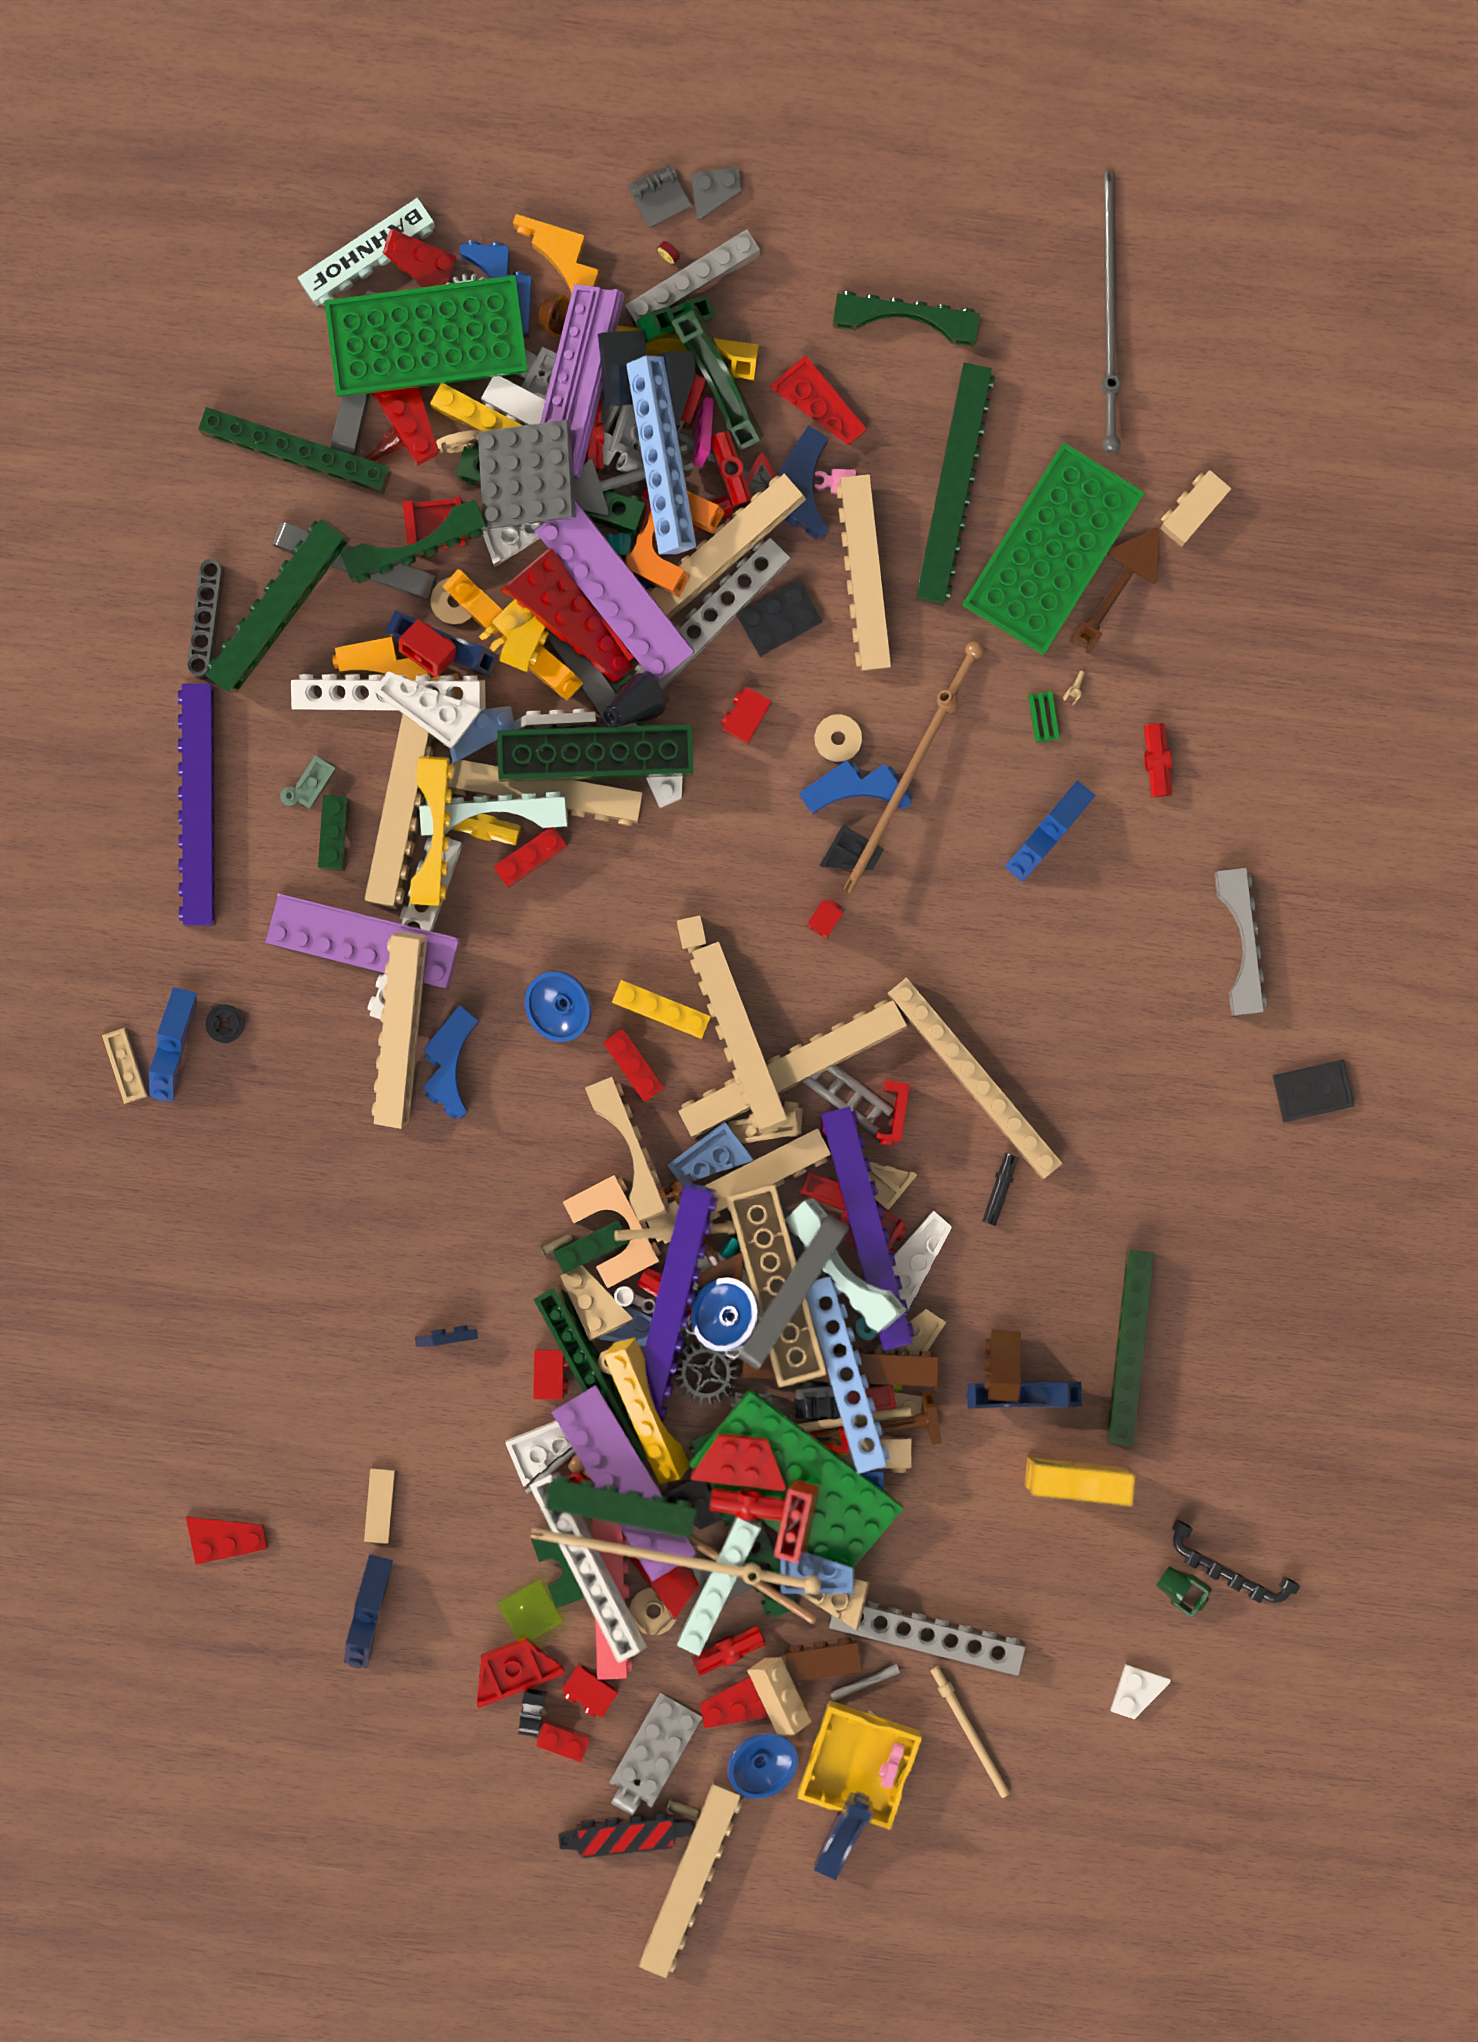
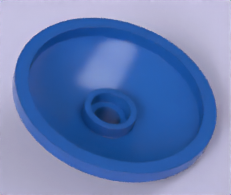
M562 971L545 972L537 976L530 983L525 994L527 1017L534 1029L543 1037L556 1042H567L577 1038L587 1029L592 1014L591 1001L585 987L574 976Z
M722 1278L709 1283L697 1295L692 1307L691 1322L696 1337L704 1346L715 1351L728 1352L741 1347L747 1342L757 1326L759 1317L758 1303L752 1290L738 1280ZM732 1314L735 1315L733 1321H731V1315H732Z
M762 1733L752 1736L741 1743L733 1752L728 1763L729 1781L739 1794L747 1798L761 1799L775 1795L783 1790L795 1776L798 1768L797 1751L792 1742L780 1734Z

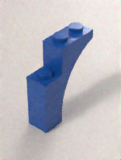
M467 241L466 244H460L462 260L478 267L490 279L516 276L524 338H530L532 278L527 276L525 272H513V275H509V246H505L501 242L481 245L478 241Z
M846 760L801 791L799 796L812 815L825 806L845 798L873 797L889 802L899 784L896 781L899 776L892 766L887 768L884 763L866 777L860 779L858 776L861 775L858 767L854 763L849 764ZM908 789L898 805V808L901 810H905L912 804L910 799L913 797Z
M1077 780L1004 867L1023 882L1096 795Z
M173 987L157 1032V1049L149 1069L150 1097L158 1101H174L182 1055L197 1007L196 992Z
M460 1005L423 1049L427 1053L424 1057L435 1067L438 1063L441 1065L423 1087L427 1091L425 1096L435 1104L438 1101L446 1107L443 1111L453 1119L457 1116L463 1119L468 1112L458 1089L457 1068L462 1048L468 1036L480 1022Z

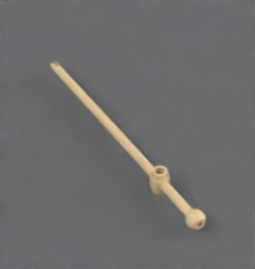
M536 1528L531 1531L544 1535L530 1534L531 1537L740 1576L748 1584H756L761 1580L804 1588V1591L810 1595L817 1594L821 1584V1580L814 1575L804 1579L762 1571L760 1566L755 1563H749L745 1567ZM750 1572L756 1573L755 1575H749Z

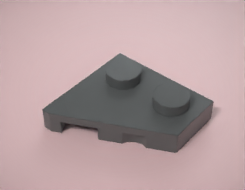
M738 167L691 173L697 221L703 220L710 212L719 209L725 202L741 194Z
M815 1381L800 1382V1386H795L796 1399L835 1396L831 1382H824V1385H815Z

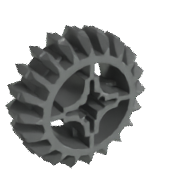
M700 1341V1348L696 1349L695 1344L692 1342L690 1347L693 1351L689 1352L684 1348L682 1352L686 1355V1358L677 1357V1360L682 1362V1366L678 1365L677 1369L681 1371V1374L674 1375V1379H682L683 1381L677 1384V1388L680 1389L685 1386L686 1390L682 1395L685 1397L691 1392L693 1394L690 1398L691 1402L695 1401L696 1396L700 1397V1405L704 1404V1398H708L709 1405H713L712 1397L715 1396L719 1402H722L720 1393L723 1392L729 1397L730 1392L726 1389L727 1386L732 1389L736 1387L730 1380H737L739 1378L737 1374H732V1371L739 1369L738 1365H730L736 1358H727L725 1352L722 1353L704 1347ZM699 1353H712L704 1364L691 1361V1358ZM718 1356L726 1366V1378L718 1374L714 1369ZM713 1361L710 1372L718 1378L713 1376L707 1377L708 1379H704L700 1384L702 1372L699 1370L701 1367L709 1366L710 1362ZM686 1367L691 1368L698 1375V1381L694 1388L687 1380ZM708 1381L722 1384L714 1391L701 1392L703 1386Z

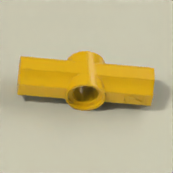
M480 813L464 819L451 829L468 833L470 836L486 841L495 840L516 846L521 826L497 820L494 816Z

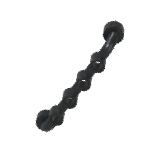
M1176 1519L1172 1526V1529L1175 1531L1173 1546L1179 1554L1186 1557L1184 1560L1185 1564L1197 1569L1198 1565L1207 1569L1206 1575L1215 1580H1218L1220 1576L1229 1580L1227 1586L1240 1592L1241 1588L1250 1591L1248 1597L1258 1603H1261L1263 1599L1273 1603L1282 1602L1291 1593L1296 1595L1301 1587L1297 1582L1283 1576L1279 1584L1283 1589L1279 1593H1272L1263 1586L1253 1583L1244 1576L1225 1568L1220 1563L1210 1560L1199 1552L1186 1547L1183 1544V1537L1189 1538L1193 1531L1191 1526Z

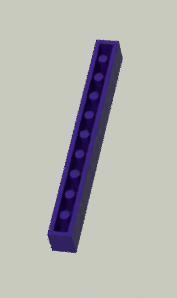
M182 684V690H178V704L182 705V714H178V728L182 729V738L178 739V751L182 753V762L178 763V775L182 777V786L178 787L179 801H182V810L178 812L179 825H182V834H179L178 837L179 849H182V858H179L178 868L179 873H183V882H179L178 888L179 897H183V906H179V921H183L184 926H215L214 686L212 684Z
M850 1107L823 1113L821 1117L864 1281L879 1289L891 1291L906 1309L887 1329L878 1332L882 1349L888 1350L911 1344V1337H915L912 1323H907L905 1314L909 1313L906 1300H901L899 1290L903 1289L899 1275H894L892 1268L896 1266L893 1252H888L886 1243L890 1242L887 1228L882 1229L880 1219H884L881 1205H876L874 1196L878 1195L875 1182H870L868 1172L872 1171L868 1157H863L861 1150L865 1148L862 1134H857L855 1125L859 1124L856 1110L851 1111Z
M692 1183L686 1184L683 1188L643 1354L651 1399L660 1420L663 1422L668 1410L667 1407H664L666 1398H670L673 1390V1384H670L671 1377L676 1374L679 1361H676L677 1352H681L684 1345V1338L681 1337L683 1328H687L690 1320V1315L687 1314L688 1307L693 1305L696 1291H692L694 1282L699 1281L701 1268L698 1267L700 1258H704L707 1250V1245L704 1244L705 1236H709L712 1229L713 1221H709L711 1212H715L718 1204V1198L715 1197L717 1190Z

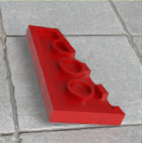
M806 355L769 386L847 445H850L867 430Z
M419 387L372 393L417 466L438 456L437 446Z

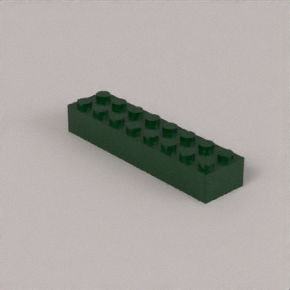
M320 519L319 522L315 520L307 530L309 533L308 537L304 542L300 540L293 549L294 556L290 561L285 560L278 569L280 572L276 580L271 579L265 586V595L261 600L256 599L249 609L251 614L247 619L242 618L235 627L237 632L232 639L230 637L227 638L220 648L223 651L219 657H213L206 667L208 672L205 675L228 693H237L338 558L340 552L343 551L351 540L349 536L329 521Z
M692 724L497 731L499 782L693 776Z

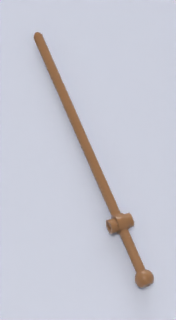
M971 641L966 645V657L948 690L939 692L937 696L939 708L844 887V891H848V894L852 893L943 719L947 713L956 711L958 707L956 695L975 659L981 658L984 653V647L979 642Z
M575 1455L568 1465L569 1470L575 1474L583 1473L590 1478L580 1459ZM691 1534L690 1538H687L693 1547L714 1561H717L720 1554L719 1551ZM760 1580L756 1584H751L809 1623L816 1622L817 1619L814 1614L784 1594H781V1592L766 1582Z

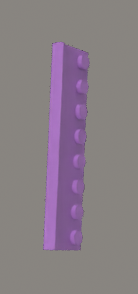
M574 284L540 423L561 420L570 421L573 477L577 478L581 477L603 387L598 333L616 332L625 297L624 293L618 289L605 290L600 287Z
M575 500L576 518L545 522L535 532L549 549L552 548L576 584L644 670L650 672L654 679L659 682L695 651Z
M277 894L278 897L265 943L385 973V967L390 957L387 945L389 938L393 934L402 931L426 935L427 945L423 983L449 989L456 962L457 949L461 943L460 939Z
M596 1386L551 1412L591 1480L595 1482L596 1488L604 1489L605 1485L619 1487V1492L628 1494L629 1490L643 1492V1497L653 1499V1495L661 1496ZM618 1524L633 1547L686 1557L696 1555L688 1539L685 1537ZM639 1558L652 1581L678 1566L676 1564Z

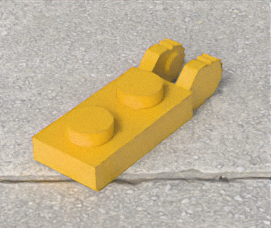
M516 599L491 621L492 624L479 636L483 641L491 635L495 628L498 629L502 635L489 647L492 651L496 650L508 638L511 630L522 626L534 615L527 608L523 609L520 607Z

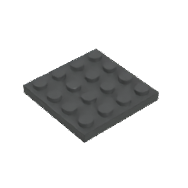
M561 420L478 432L482 516L486 525L485 529L576 518L570 421Z

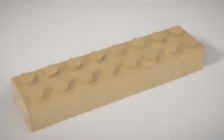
M404 713L401 719L365 901L369 904L398 909L399 904L403 905L405 890L402 889L403 881H408L410 873L407 861L408 857H413L415 843H413L412 837L413 833H418L420 823L417 812L420 810L419 806L424 804L425 796H422V790L416 783L418 758L420 756L433 757L432 739H437Z
M775 1185L727 1197L751 1287L758 1303L760 1320L797 1264ZM806 1296L769 1352L779 1387L827 1374Z

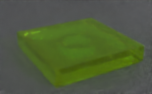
M540 1579L497 1603L517 1640L524 1637L533 1640L563 1623L560 1614Z

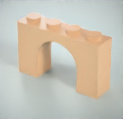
M613 1175L563 1201L573 1223L600 1210H613L625 1217L630 1230L648 1229L646 1223H639L632 1204L624 1193L628 1189L622 1177L617 1179ZM648 1238L630 1240L627 1248L621 1254L596 1267L606 1287L609 1288L659 1262L657 1256L661 1255V1252L656 1243H650Z

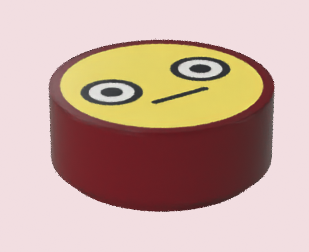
M662 241L657 247L658 253L668 263L674 265L680 259L679 252L669 242Z

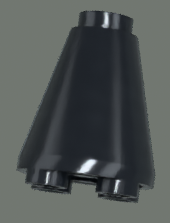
M650 672L637 673L623 685L605 706V709L602 711V719L609 727H619L655 719L663 714L666 703L669 701V696L665 690H662Z

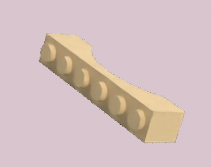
M610 1077L585 1087L595 1113L614 1125L624 1136L630 1147L634 1163V1181L629 1199L639 1223L643 1224L667 1214L665 1207L669 1206L667 1199L662 1200L656 1185L660 1181L656 1171H650L647 1162H650L651 1159L647 1149H641L638 1140H641L642 1136L637 1126L632 1127L629 1118H632L633 1114L629 1104L624 1105L621 1096L625 1094L620 1082L615 1083L613 1078Z

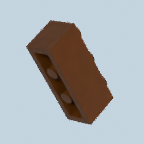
M992 1329L990 1339L985 1341V1353L989 1354V1356L985 1357L984 1371H989V1374H985L984 1389H989L988 1399L1018 1402L1021 1386V1332Z
M852 1637L837 1639L838 1643L828 1644V1641H818L813 1643V1647L804 1648L803 1644L789 1646V1650L785 1651L788 1673L793 1683L862 1672L857 1640H852Z

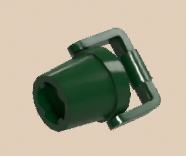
M1170 1566L1156 1584L1162 1592L1172 1599L1171 1604L1189 1617H1194L1197 1611H1202L1209 1601L1208 1595L1211 1592L1209 1585L1193 1574L1187 1576ZM1192 1584L1204 1592L1193 1605V1609L1181 1602Z

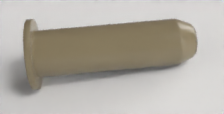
M567 1234L543 1247L539 1245V1248L546 1259V1255L572 1243L573 1238L571 1234Z
M669 1797L665 1811L669 1809L692 1818H699L701 1814L700 1810L673 1801L671 1797Z

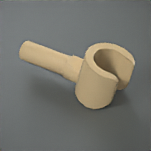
M1079 672L1075 683L1069 687L1063 696L1064 701L1070 695L1074 698L1072 705L1076 704L1081 696L1079 688L1085 672Z

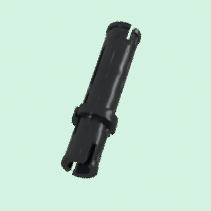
M1004 1153L999 1173L996 1172L995 1174L997 1179L982 1219L983 1222L994 1226L997 1225L1010 1182L1013 1183L1014 1181L1012 1176L1020 1157Z

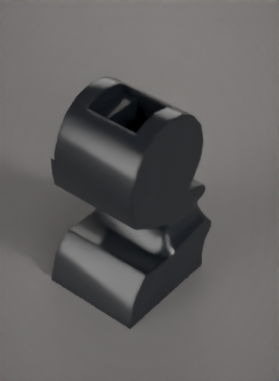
M835 1396L825 1398H794V1402H796L795 1418H821L822 1416L840 1418V1411Z
M531 1688L524 1691L518 1735L537 1738L542 1718L541 1710L544 1706L547 1691Z

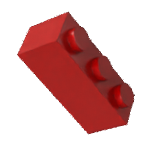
M550 827L493 867L509 889L568 847L556 829Z
M623 1029L603 1042L644 1102H647L664 1090L662 1084Z
M796 1480L788 1489L774 1557L798 1563L805 1555L819 1486Z

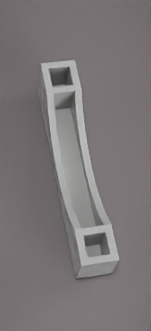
M746 229L626 304V313L634 326L639 328L636 321L647 313L667 306L673 308L709 283L744 267L760 257V249Z
M1246 868L1217 871L1214 873L1217 897L1233 915L1242 941L1240 970L1235 983L1229 991L1231 1016L1264 1012L1263 1007H1266L1267 1004L1266 995L1261 993L1260 983L1264 982L1262 969H1258L1257 959H1261L1259 945H1255V935H1258L1257 922L1252 920L1255 902L1254 898L1249 895V888L1252 887L1251 874L1247 873Z

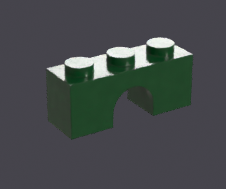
M708 295L690 299L674 308L667 306L651 311L638 319L636 322L639 329L644 330L645 343L678 334L671 321L677 315L695 306L698 307L706 323L714 319L716 315Z
M323 795L318 868L321 870L345 871L347 851L345 834L346 825L349 822L350 799L348 797Z
M620 1220L554 1251L553 1254L563 1274L630 1242L629 1240H615V1231L624 1230Z
M532 1537L531 1541L539 1562L552 1559L556 1560L562 1567L561 1577L549 1582L547 1585L555 1608L583 1599V1591L559 1543Z

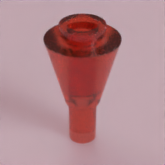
M391 427L376 446L377 448L365 458L375 462L381 456L388 455L405 446L396 431Z

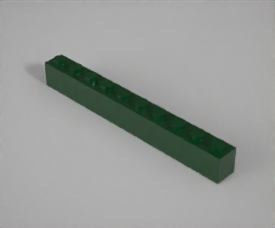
M963 363L915 601L943 606L945 600H950L952 586H948L949 578L955 576L957 563L953 562L954 553L959 554L962 542L961 539H957L959 530H964L967 516L962 515L964 506L969 507L971 493L967 492L968 484H973L976 469H972L973 460H978L981 446L977 445L978 436L983 437L985 423L981 422L983 413H988L990 399H986L987 390L993 389L995 376L991 375L992 368Z

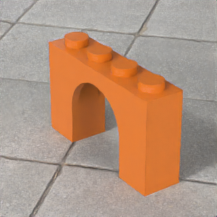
M687 491L692 524L714 534L724 515V511L719 505ZM651 511L648 516V523L644 531L642 530L638 534L637 544L633 551L627 555L625 563L637 578L680 597L690 575L684 569L660 557Z

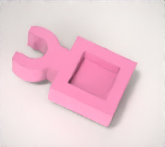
M832 469V476L827 475L823 471L815 472V477L823 478L824 483L821 485L814 484V489L823 491L830 487L831 494L837 495L836 484H840V478L856 476V470Z
M894 1742L887 1764L882 1763L878 1776L882 1778V1786L892 1787L904 1750L903 1744Z

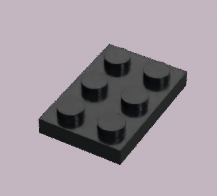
M800 580L737 614V618L759 657L766 655L823 623Z

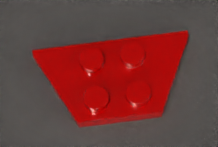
M719 1433L710 1449L702 1457L697 1468L691 1473V1480L785 1491V1482L780 1474L779 1466L772 1453L768 1438Z
M527 1637L481 1654L477 1707L479 1709L564 1675L565 1669Z

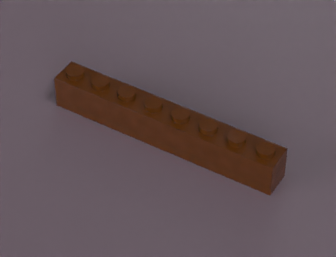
M837 1347L833 1348V1353L838 1358L844 1357L847 1351L837 1352ZM853 1348V1351L858 1350L862 1362V1365L858 1366L860 1375L865 1374L868 1384L938 1386L939 1356H934L933 1351H919V1355H910V1350H895V1354H885L883 1349H871V1353H861V1348ZM822 1351L821 1354L827 1374L804 1381L831 1382ZM770 1353L758 1370L743 1361V1378L777 1379ZM844 1367L840 1372V1376L844 1381H850L854 1377V1372L850 1367Z

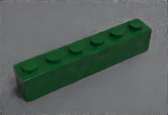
M557 1475L556 1479L551 1478L545 1509L685 1538H690L696 1508L691 1507L692 1503L688 1501L677 1500V1504L667 1502V1497L653 1495V1499L643 1497V1492L629 1490L628 1494L619 1492V1487L605 1485L604 1489L596 1488L595 1482L581 1480L580 1484L572 1483L570 1477Z

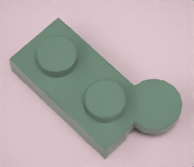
M315 755L296 784L297 786L295 788L286 787L281 791V801L287 806H294L299 802L311 810L336 771V768Z

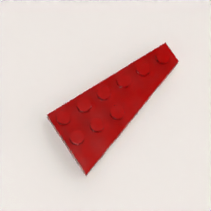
M552 548L541 554L501 589L504 594L511 595L516 599L520 607L523 609L527 608L532 612L536 620L562 641L570 643L574 647L573 650L579 655L583 654L592 662V665L611 681L619 680L633 667Z

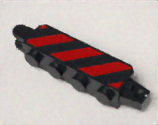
M666 1811L653 1813V1817L634 1814L625 1820H620L619 1817L605 1818V1822L595 1823V1819L582 1820L581 1824H578L575 1829L560 1832L558 1834L560 1849L578 1850V1854L583 1858L671 1849L676 1843V1838L692 1834L694 1824L689 1819H674L673 1814L668 1815Z

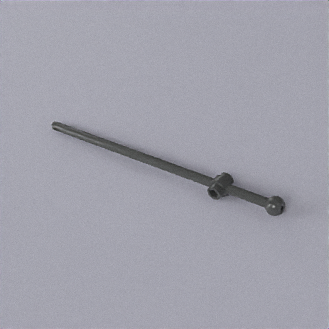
M1106 170L1104 172L1106 377H1104L1101 383V390L1106 394V437L1102 441V448L1107 453H1114L1121 446V442L1116 436V394L1120 389L1121 382L1115 376L1114 174L1110 170L1109 182L1107 181Z

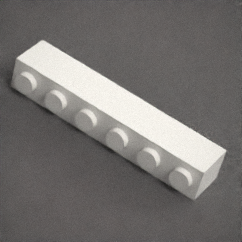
M501 376L492 377L481 398L485 406L524 426L540 423L545 404L544 399ZM604 432V444H602L603 468L610 470L619 452L608 451L613 436Z

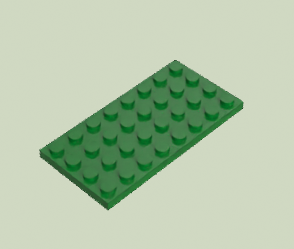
M515 275L324 300L337 398L528 372Z
M1063 442L962 606L1044 656L1145 492Z
M751 1389L689 1463L692 1468L696 1469L719 1433L768 1438L772 1453L779 1466L780 1474L785 1482V1491L722 1483L714 1484L723 1490L739 1492V1490L748 1489L760 1493L761 1496L782 1499L787 1498L788 1489L796 1480L819 1486L806 1552L852 1568L855 1567L903 1510V1505L863 1474H858L857 1470ZM760 1518L777 1532L780 1531L781 1521Z

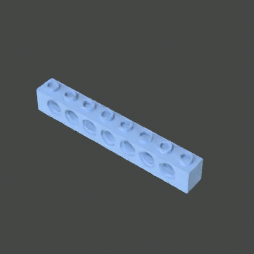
M644 356L628 363L627 370L659 554H679L695 548L696 542L664 357Z
M830 1276L816 1280L806 1294V1299L859 1474L886 1466V1460L890 1459L887 1446H881L879 1436H882L883 1433L879 1421L874 1422L872 1413L876 1412L873 1399H867L865 1389H868L869 1386L865 1374L860 1375L858 1366L862 1365L858 1350L853 1351L851 1342L855 1341L852 1328H846L844 1318H848L844 1303L839 1304L837 1295L841 1294V1291L836 1287L835 1281ZM825 1296L830 1297L833 1301L832 1308L827 1311L822 1310L819 1305L821 1298ZM830 1320H836L840 1324V1330L836 1334H830L826 1329V1325ZM838 1343L844 1344L847 1348V1353L842 1358L836 1357L833 1353V1348ZM844 1367H850L853 1370L854 1377L852 1380L844 1381L841 1378L840 1372ZM852 1390L858 1391L861 1395V1400L857 1405H852L847 1400V1395ZM858 1414H863L867 1417L868 1424L865 1428H858L854 1424V1419ZM864 1438H871L874 1441L875 1448L873 1451L866 1452L862 1449L861 1442Z

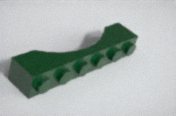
M843 291L842 294L837 293L832 327L858 330L866 324L881 319L907 318L934 328L951 344L974 347L980 313H975V310L971 308L954 310L951 309V306L944 304L932 307L927 306V303L922 301H914L911 304L904 303V300L900 298L882 300L877 295L868 294L866 297L856 296L854 292Z
M695 306L677 315L671 322L688 351H693V358L716 398L727 429L738 450L741 451L759 442L764 434L698 307Z
M473 499L453 507L438 529L414 544L397 548H380L361 543L341 551L340 554L351 581H357L360 584L369 581L371 575L376 573L384 575L393 571V567L401 563L403 566L410 565L416 562V558L419 556H433L442 547L453 548L461 544L460 540L481 537L484 535L483 531L488 529H485L486 525L476 500Z

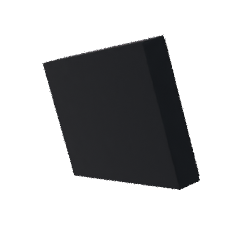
M644 330L598 333L606 407L633 405L627 364L647 356Z
M1344 1059L1272 1076L1283 1123L1355 1106Z

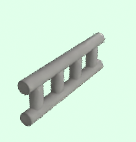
M837 1065L827 1067V1071L836 1077L828 1089L817 1081L821 1073H815L811 1075V1078L807 1077L804 1079L803 1083L838 1109L850 1107L851 1111H854L863 1098L873 1104L875 1107L867 1118L856 1111L859 1125L872 1135H875L880 1129L874 1123L882 1112L889 1117L894 1110L893 1107ZM844 1083L855 1091L848 1103L836 1095Z

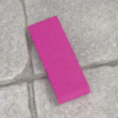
M708 397L704 398L696 414L693 463L699 467L703 466L710 453L714 399Z

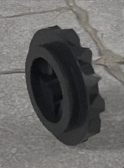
M219 1005L213 1008L207 1015L206 1030L215 1041L230 1043L238 1039L243 1032L244 1018L241 1012L234 1006ZM218 1016L225 1020L233 1016L229 1023L233 1030L232 1032L226 1028L217 1031L222 1024Z

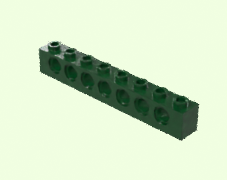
M205 407L198 428L203 436L381 494L385 493L391 475L389 466Z
M464 446L455 474L458 480L481 487L479 447L472 446L471 449ZM610 489L603 492L609 511L607 516L585 511L594 523L638 536L648 509L643 499L630 495L629 498L621 496L619 491ZM619 506L626 508L623 514L617 515L614 513V510Z
M1126 1250L1106 1442L1109 1444L1133 1446L1154 1252Z
M560 1284L533 1299L583 1392L594 1386L597 1387L640 1461L648 1460L633 1422L628 1420L629 1413L611 1375L600 1369L598 1364L600 1355L593 1342L589 1340L581 1320L562 1285Z
M717 1428L691 1440L692 1446L689 1449L693 1457ZM710 1482L712 1488L720 1489L714 1483ZM720 1513L725 1526H732L736 1518L735 1514ZM761 1522L760 1530L755 1538L761 1545L760 1549L756 1552L749 1551L743 1565L745 1567L749 1563L758 1565L760 1562H767L771 1566L769 1572L781 1574V1562L779 1558L774 1557V1547ZM764 1581L769 1585L777 1584L781 1587V1584ZM761 1591L765 1599L761 1601V1604L767 1615L771 1613L774 1619L790 1611ZM784 1594L800 1605L795 1594Z

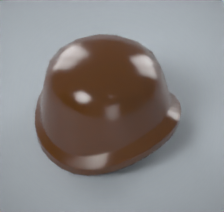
M560 294L558 297L545 299L537 312L539 326L552 336L560 338L570 302L565 295Z

